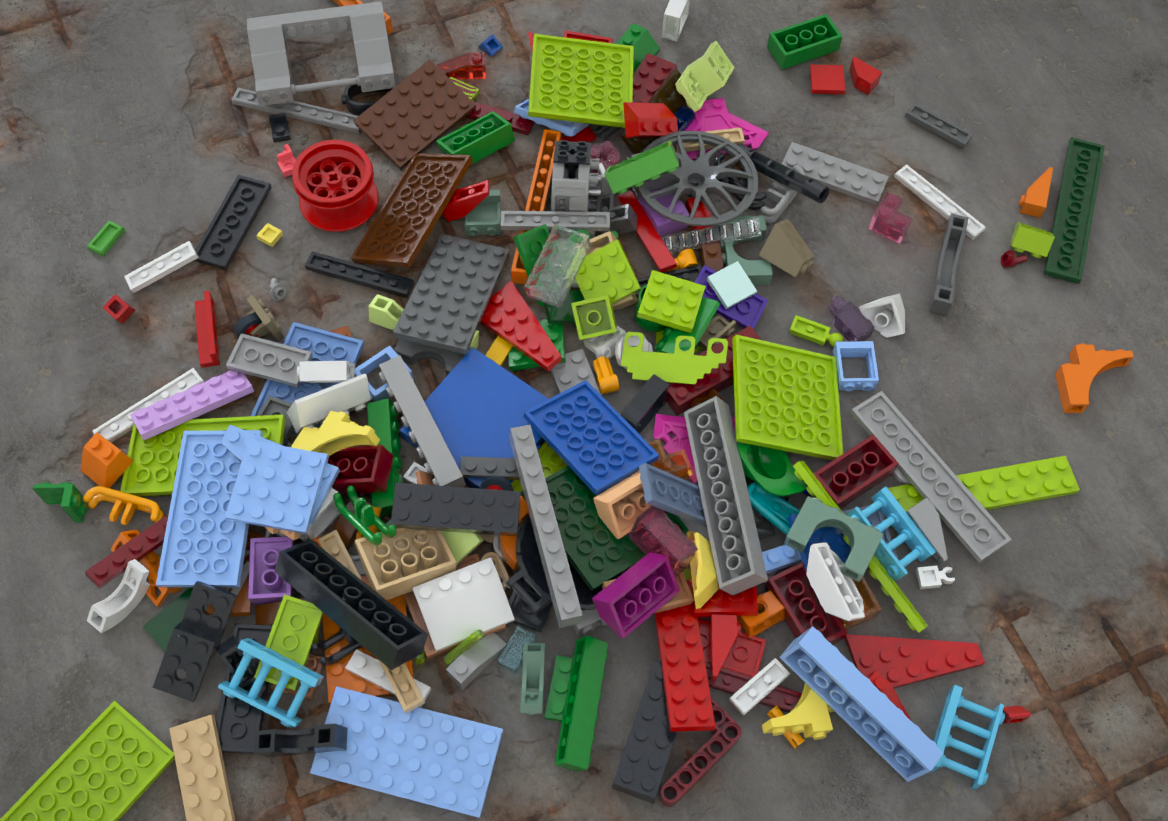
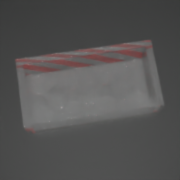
M554 224L524 286L527 296L561 309L591 247L589 235Z

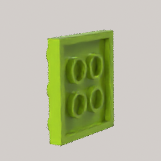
M618 239L570 264V268L585 300L610 295L613 305L642 289Z
M652 270L637 317L692 333L706 286Z

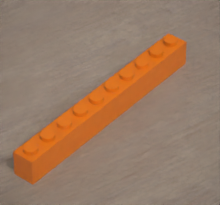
M544 129L525 211L547 210L552 188L555 141H561V131ZM520 230V234L529 230ZM516 247L511 269L512 282L525 285L529 282V278Z

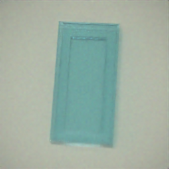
M517 626L497 663L516 673L523 661L524 643H533L536 635Z

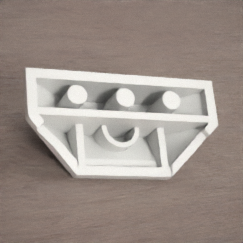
M827 543L812 544L810 546L806 575L824 611L847 621L864 618L863 599L852 578L841 573L844 566L842 560L830 549Z

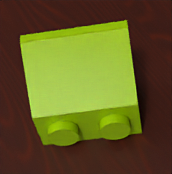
M1017 222L1010 244L1014 247L1013 250L1021 253L1028 251L1031 252V256L1037 258L1047 257L1055 236L1051 232Z

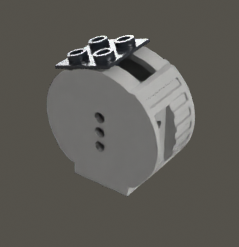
M555 141L551 211H597V200H590L589 196L598 197V195H601V189H598V181H602V175L590 173V169L599 170V158L591 159V143L584 141Z

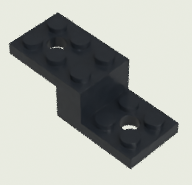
M200 581L195 582L182 621L173 629L152 688L192 702L196 700L210 660L217 653L215 647L221 643L238 595ZM206 603H211L215 607L214 613H207L204 606ZM183 669L187 677L180 679L176 674V670Z

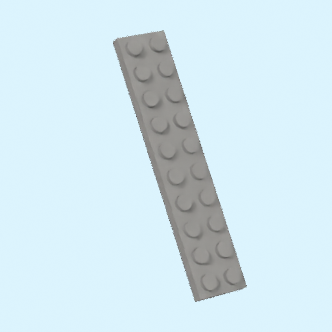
M882 391L851 410V414L870 436L874 434L899 463L897 468L924 499L928 498V500H931L936 505V511L939 513L940 518L979 563L1012 540Z

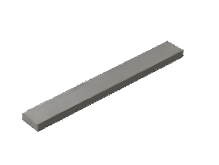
M237 88L232 98V103L235 105L273 114L285 113L286 117L358 134L361 131L353 121L358 117L357 115L297 101L259 106L256 92Z

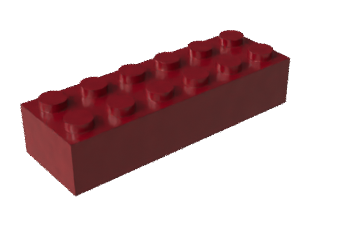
M751 326L726 339L728 341L726 363H719L718 368H712L710 374L705 373L703 379H697L696 384L667 382L669 383L667 404L676 416L691 409L692 406L690 404L693 400L707 396L712 389H716L719 393L734 384L732 338L735 335H741L762 340ZM719 342L712 346L711 349L714 353L719 354L723 351L724 346ZM707 350L701 352L698 355L707 356Z

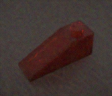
M468 52L439 63L437 67L448 78L486 79L485 52Z

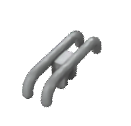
M793 166V170L805 176V172L800 166ZM777 181L771 184L772 189L769 188L766 194L767 197L778 204L773 209L765 206L761 208L763 214L770 216H765V223H774L797 195V191Z

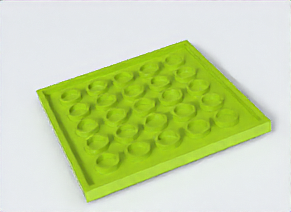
M534 34L528 116L625 128L623 103L633 102L634 46Z
M735 335L732 338L736 442L828 460H835L843 454L836 357Z

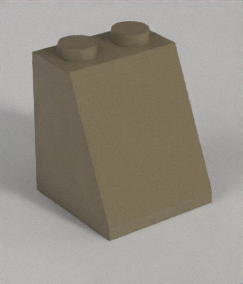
M787 219L774 225L759 254L762 258L794 277L803 275L807 271L809 272L814 265V262H812L815 257L792 223Z

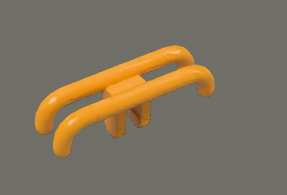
M96 486L89 489L83 496V501L89 502L88 507L90 509H94L101 501L115 503L109 516V521L112 522L117 521L126 506L121 518V524L123 525L129 524L135 510L151 513L150 519L155 521V523L164 517L163 511L156 502L110 488Z

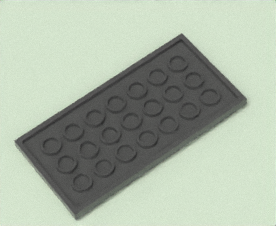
M441 234L395 326L393 337L466 355L509 257L510 249Z

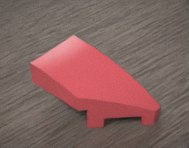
M285 144L284 151L279 153L277 158L283 176L288 177L292 175L296 160L289 145Z

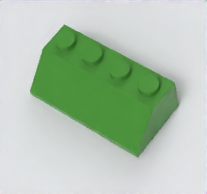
M670 140L607 168L604 175L612 193H618L619 195L628 191L627 188L633 185L634 187L643 185L644 181L649 178L651 180L659 178L660 174L665 171L671 173L677 170L679 160L673 143Z

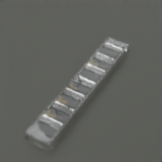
M759 217L664 236L661 239L672 254L685 249L701 248L703 244H721L761 236L762 232Z

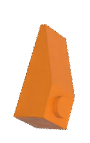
M1049 167L1027 189L1025 195H1021L1018 204L1021 206L1020 213L1041 218L1047 206L1053 172L1052 167Z

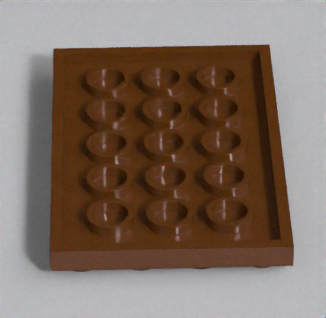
M429 59L353 121L401 170L411 161L415 154L422 153L476 108V104Z

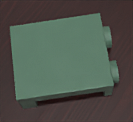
M489 190V195L465 216V235H501L500 190Z

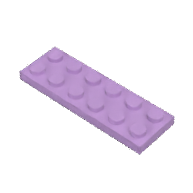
M229 370L220 376L213 377L206 382L192 386L190 389L157 401L146 408L139 409L130 414L142 439L146 440L254 392L244 373Z

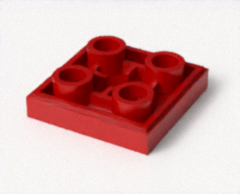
M810 64L811 94H845L843 65Z

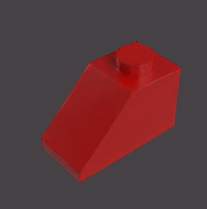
M855 56L853 57L849 71L854 88L869 95L879 84L882 72Z

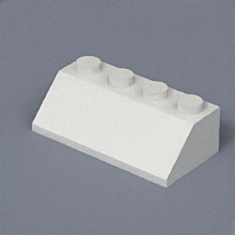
M366 373L295 400L287 414L296 433L301 432L304 426L313 428L316 425H322L330 411L338 413L342 411L349 415L351 411L359 412L367 408L366 405L371 399Z

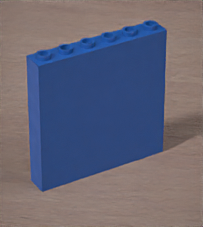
M472 347L426 399L425 404L460 470L461 456L514 458L509 440L510 428L530 425L524 418V412L548 400V398ZM403 426L400 429L401 438L413 447H419L417 442L413 443L409 436L410 428ZM531 426L538 451L545 440ZM464 478L465 484L471 488H479L485 480L481 478Z

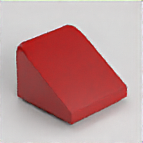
M1010 706L1003 709V713H1005L1003 723L1005 724L1024 722L1031 716L1030 712L1022 706Z

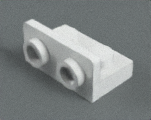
M617 325L618 332L586 339L583 342L585 347L596 355V358L601 356L611 358L615 355V347L619 338L625 336L626 331Z

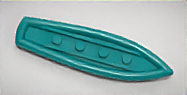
M753 482L747 489L751 506L785 535H788L791 528L787 517L790 514H799L800 510L781 497L768 493L758 483Z

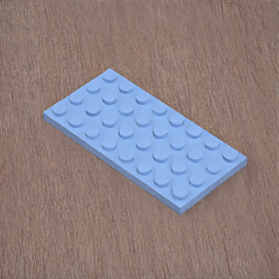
M245 430L263 437L261 430ZM184 431L156 581L158 587H194L197 581L217 588L240 587L249 524L225 518L242 462L222 445L221 440L226 431Z
M336 686L325 724L335 723L348 728L347 750L316 753L310 771L311 774L481 818L503 734L502 728L419 707L406 714L400 702Z

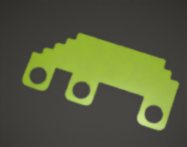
M627 332L624 339L621 366L627 367V372L633 373V379L649 380L655 374L666 382L696 384L697 379H703L705 373L710 374L711 369L718 368L719 363H726L728 341L726 339L711 338L708 341L707 356L694 355L696 340L692 336H678L676 338L674 354L642 351L644 335L638 332ZM631 336H638L640 343L636 347H631L628 344V339ZM684 339L691 342V348L688 351H682L679 348V343ZM715 342H721L724 346L723 351L719 354L714 353L711 349L712 344Z

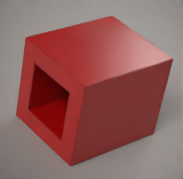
M116 294L102 307L122 324L135 311L131 305Z

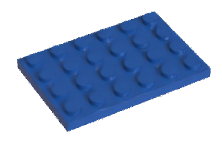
M587 380L524 412V418L595 495L639 471L640 465L644 463L650 465L659 459V454Z

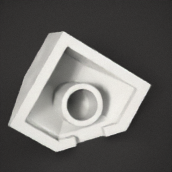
M900 293L880 298L859 307L864 325L874 328L886 338L905 333V309Z

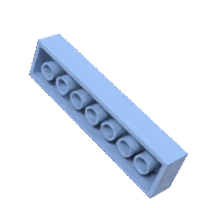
M813 626L793 640L779 657L907 782L930 772L944 753L934 741L930 740L916 724L910 721L902 710L897 708L884 693L880 692L870 679L865 677L852 662L848 661Z

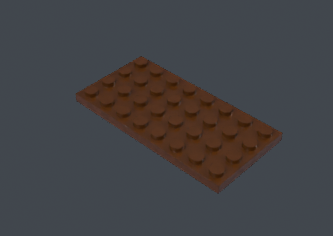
M415 154L351 257L353 262L410 268L471 165L472 157L470 155Z

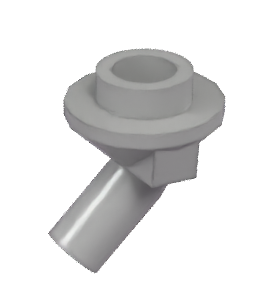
M271 279L269 286L270 297L274 301H280L286 294V287L278 283V279Z

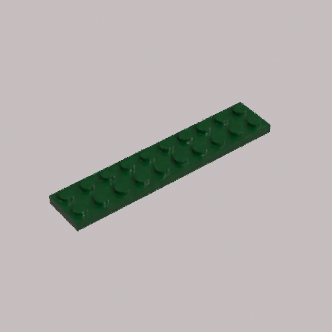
M1073 137L1068 142L1051 232L1055 238L1046 258L1044 275L1077 284L1082 280L1105 145Z

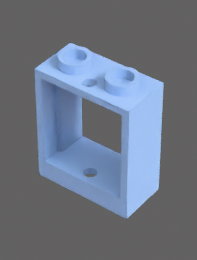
M873 341L836 342L832 352L833 357H836L838 390L847 392L853 390H875L879 377ZM866 357L868 378H844L841 358Z
M388 346L355 368V377L365 373L366 375L378 368L379 364L397 357L398 354L391 346ZM406 365V367H407V369H408V371H409V373H410V375H411V377H412V379H413V381H414L412 370ZM368 382L371 400L376 402L390 397L386 390V387H388L387 383L375 390Z

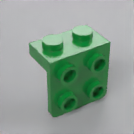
M42 482L33 485V490L46 504H61L63 510L74 522H83L84 515L87 514L88 510L87 502L83 501V495L74 484L70 482H62L61 484Z

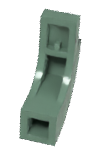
M524 643L520 713L528 715L542 714L545 643Z

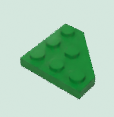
M547 318L543 319L540 325L560 353L562 361L559 363L566 362L563 324H548ZM515 347L509 352L510 371L540 367V365Z

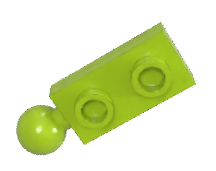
M797 315L789 330V333L822 346H824L825 341H829L832 347L835 346L836 342H843V336L840 333L829 334L830 327Z

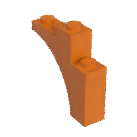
M1084 343L1075 345L1069 353L1071 363L1062 364L1055 373L1064 413H1083L1089 405V388L1092 380L1106 370L1127 366L1134 358L1133 351H1124L1123 349L1095 351L1094 345H1086Z

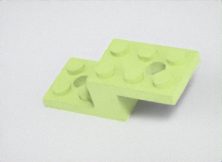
M717 41L711 43L702 57L686 67L675 84L679 94L683 95L688 107L692 108L694 112L701 108L707 96L725 85L735 68Z

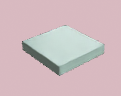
M738 261L707 277L708 283L725 309L732 307L757 292Z

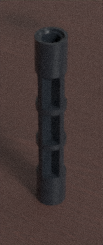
M743 144L737 145L750 157L756 171L820 204L827 199L829 195L828 187Z

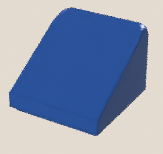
M493 34L478 46L491 57L503 48Z

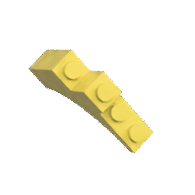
M330 411L320 428L304 426L291 448L325 453L330 456L351 446H377L380 439L375 434V430L370 426H359L350 420L348 414L342 411L339 413Z
M805 683L802 696L794 709L784 716L772 718L762 725L764 734L772 733L773 736L786 733L785 731H792L793 734L803 732L805 738L813 737L814 740L824 739L826 734L833 730L829 712H834V710Z

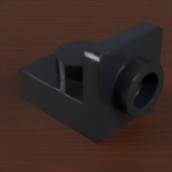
M286 114L268 116L273 142L291 140Z

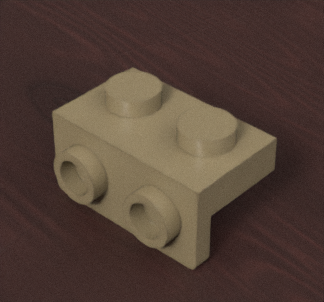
M718 314L710 321L698 344L707 350L708 341L711 338L726 339L734 335L736 322L733 320L729 323Z

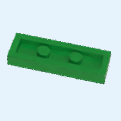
M556 656L545 712V719L562 722L573 658Z

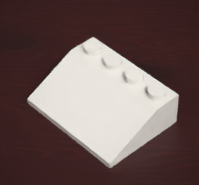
M491 557L412 588L436 652L515 621Z

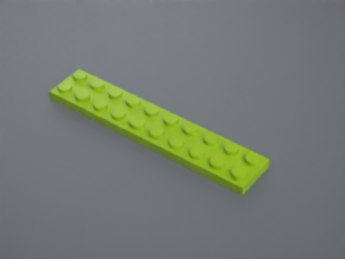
M1066 455L956 475L986 510L1076 494L1080 491ZM912 484L888 488L905 511L924 499Z

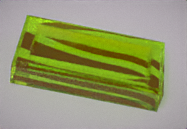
M482 630L472 633L448 653L443 660L447 665L454 662L463 652L483 638L485 634Z

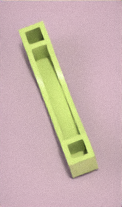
M377 294L369 305V322L394 330L404 309L394 300ZM478 330L474 335V338L471 342V345L467 353L472 347L475 349H477L478 347Z

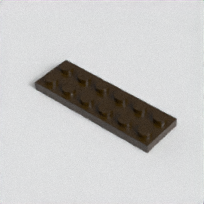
M678 69L670 73L647 102L665 104L675 117L681 110L684 111L687 107L686 99L683 95L679 94L675 85L681 76ZM625 131L621 135V138L633 155L642 153L650 143L658 139L626 138Z

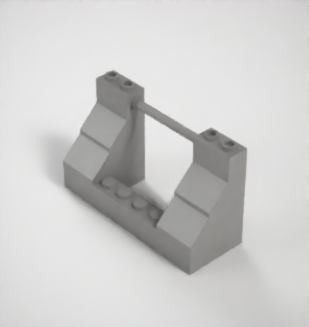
M382 1L247 18V33L259 106L294 102L293 95L296 92L356 84L358 86L361 85L362 92L396 87ZM352 31L359 75L356 78L296 86L292 83L291 57L286 39Z

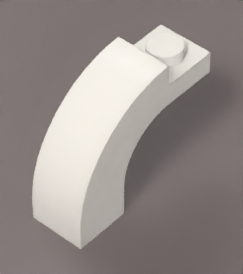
M135 559L129 561L120 585L106 599L91 606L87 622L100 633H103L124 620L146 594L150 585L146 581L149 570Z

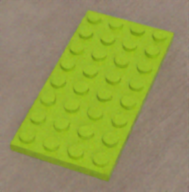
M284 415L193 419L146 440L142 439L137 427L133 424L127 456L134 461L124 471L121 492L135 496L172 495L184 431H227L229 425H232L242 430H261L263 438L282 445L286 417Z
M114 700L10 808L0 821H119L175 760L174 752Z

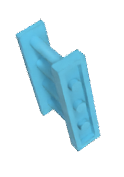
M884 487L871 497L874 501L873 504L863 511L855 507L846 515L859 519L861 523L867 526H872L867 517L880 509L887 519L875 528L883 532L892 525L899 535L887 544L881 539L874 553L889 576L896 582L908 574L904 567L916 558L920 562L933 555L936 550L888 488ZM905 542L912 552L899 561L892 550Z
M250 638L241 640L237 648L243 651V658L231 682H222L218 688L223 690V694L231 698L237 697L280 719V723L286 727L292 728L301 724L303 719L296 716L297 711L308 689L312 688V686L320 685L324 676ZM256 657L262 660L261 663L263 665L250 692L240 688L239 684L251 659ZM275 667L281 670L280 673L282 675L268 702L257 695L270 669ZM295 677L300 680L301 685L287 712L276 705L289 679Z
M954 685L948 692L934 742L943 752L945 747L951 746L979 758L977 770L950 760L946 758V755L942 754L931 771L934 772L939 767L942 768L944 766L974 779L971 788L976 790L980 786L985 785L988 778L986 769L998 726L1002 725L1005 718V713H1003L1004 705L1000 703L994 710H990L964 699V696L961 695L963 688ZM963 707L990 718L988 730L959 719L958 715H955L956 709ZM956 726L985 738L983 749L980 750L952 738V735L949 734L951 727L954 728Z

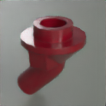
M1011 250L1006 251L1001 257V265L1005 268L1014 267L1016 264L1027 261L1026 255L1016 257L1015 252Z

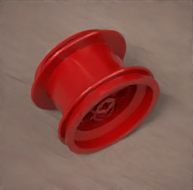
M344 140L321 141L305 149L296 159L292 170L293 187L299 196L300 211L311 225L331 232L351 230L365 223L377 208L379 197L377 187L373 182V166L367 154L357 145Z

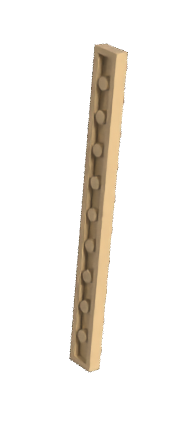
M337 530L318 539L321 547L362 580ZM379 660L406 714L425 703L405 663L391 670Z

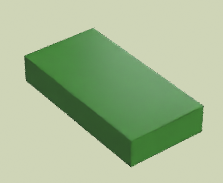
M108 221L87 245V248L104 257L125 232L124 227Z

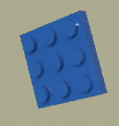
M790 514L787 517L790 528L798 514ZM822 527L812 534L803 553L799 552L806 571L810 546L817 543H827L830 549L845 564L850 554L851 546L844 540V533L835 527Z

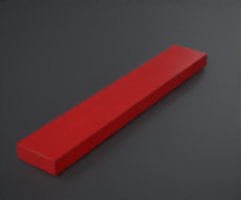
M629 191L616 196L622 205L629 204L637 214V230L635 233L658 271L663 273L676 268V261L633 192Z

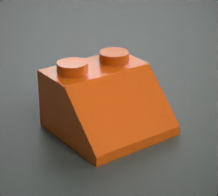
M96 432L83 447L81 472L99 486L110 488L134 460Z

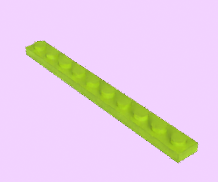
M798 461L793 465L796 470L794 471L795 475L799 480H804L808 485L806 489L811 496H816L823 504L840 510L804 461ZM844 533L843 538L846 541V543L850 546V541ZM873 555L868 565L870 575L875 580L878 578L882 584L881 589L883 592L893 598L895 608L899 613H904L908 618L906 622L913 631L917 630L918 633L928 626L893 578L889 576L881 562Z

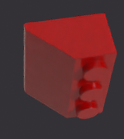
M623 103L626 138H660L670 133L678 132L677 118L665 104Z

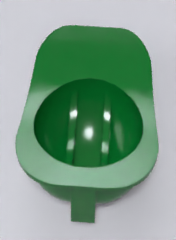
M737 442L745 477L757 482L765 491L776 496H788L806 490L805 482L799 480L795 475V469L785 451Z

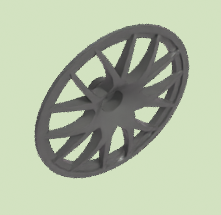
M679 131L656 139L643 150V152L648 151L670 140L673 145L678 144L679 153L676 152L679 160V167L671 173L665 171L660 174L659 178L655 179L671 180L677 184L650 193L646 182L655 180L649 178L644 181L643 185L637 187L642 198L653 210L672 221L691 226L723 224L743 214L755 199L758 189L756 168L750 157L739 146L724 137L702 131ZM683 143H699L700 156L695 162L688 157ZM704 144L715 146V148L705 154ZM721 150L733 157L718 166H709L711 159ZM738 162L744 172L729 168ZM725 177L746 178L748 188L745 189L720 182L718 179ZM727 192L744 194L745 197L736 206ZM714 193L720 196L729 204L732 210L719 215L707 194ZM675 194L670 209L665 208L655 199ZM684 194L695 198L690 217L673 212L676 203ZM700 201L714 217L694 218Z

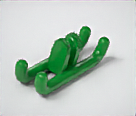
M349 486L347 493L354 505L355 515L344 505L340 493L333 495L338 511L373 545L378 546L382 543V534L380 532L373 534L368 529L373 524L388 538H393L396 535V526L392 524L388 527L374 514L373 507L370 504H366L364 498H358L354 486Z

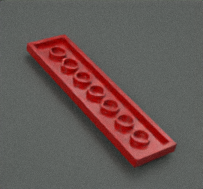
M686 580L687 585L694 598L692 581ZM694 601L690 605L654 613L670 732L714 730L715 721L698 617L694 614Z

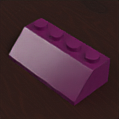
M650 552L592 599L599 617L620 638L624 639L680 592L668 557Z

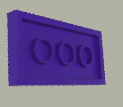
M704 265L695 281L697 284L706 286L702 297L720 303L715 313L730 321L734 320L737 325L744 329L748 326L754 329L768 300L758 294H754L725 309L707 281V277L716 273V271Z

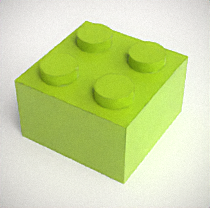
M610 295L571 303L579 340L618 332Z

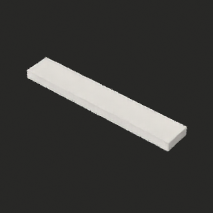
M907 164L895 173L894 178L947 220L951 213L969 217L966 235L972 240L984 232L986 227Z
M192 368L94 429L93 433L98 432L112 443L133 430L134 422L130 414L153 405L157 401L169 398L176 393L190 389L194 385H199L204 381L196 370Z

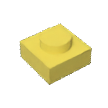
M267 223L256 236L261 242L273 247L283 236V233L280 229Z

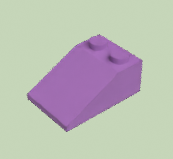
M665 186V187H662V188H660V189L651 191L650 193H654V192H656V191H659V190L664 189V188H667V187H666V186ZM671 194L655 199L665 208L670 209L675 195ZM642 196L638 200L660 237L688 228V225L672 221L657 213L645 202ZM679 199L673 212L689 217L687 209Z
M251 538L248 599L253 605L281 602L284 595L295 598V588L275 572L279 552L293 546L291 538Z

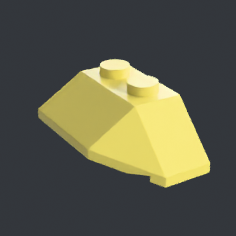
M688 531L686 534L696 609H699L715 594L719 586L710 542L698 532Z

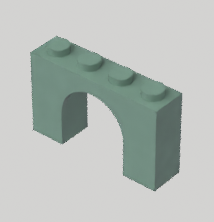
M739 216L731 221L719 224L718 227L721 226L720 234L722 238L719 243L720 248L723 249L722 259L725 267L738 261L753 285H770L773 275L771 262L767 260L743 259L733 249L736 244L743 241H764L766 234L765 216ZM751 220H752V221L754 222V224H755V230H756V231H754V232H752V223H751ZM748 221L749 233L739 234L738 223ZM733 224L734 236L725 237L723 226Z
M808 496L784 544L803 553L812 534L822 527H835L845 533L851 546L850 554L841 573L860 582L884 534L873 526L861 523L855 517L843 514L838 508L829 507L823 504L820 499Z

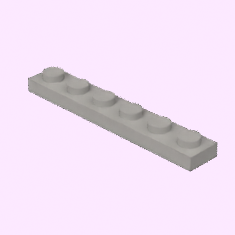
M501 211V230H531L546 224L549 231H578L580 229L587 231H610V212Z

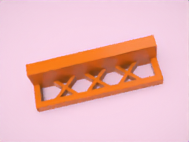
M137 529L121 532L111 551L114 552L122 544L124 545L139 535L140 532ZM153 551L140 560L139 563L149 570L148 583L150 585L146 594L155 606L158 607L163 604L169 594L180 592L182 587H158L161 594L159 597L156 595L155 586H157L156 581L161 558Z

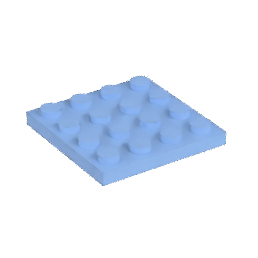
M248 440L225 518L231 521L308 534L329 459L328 454Z

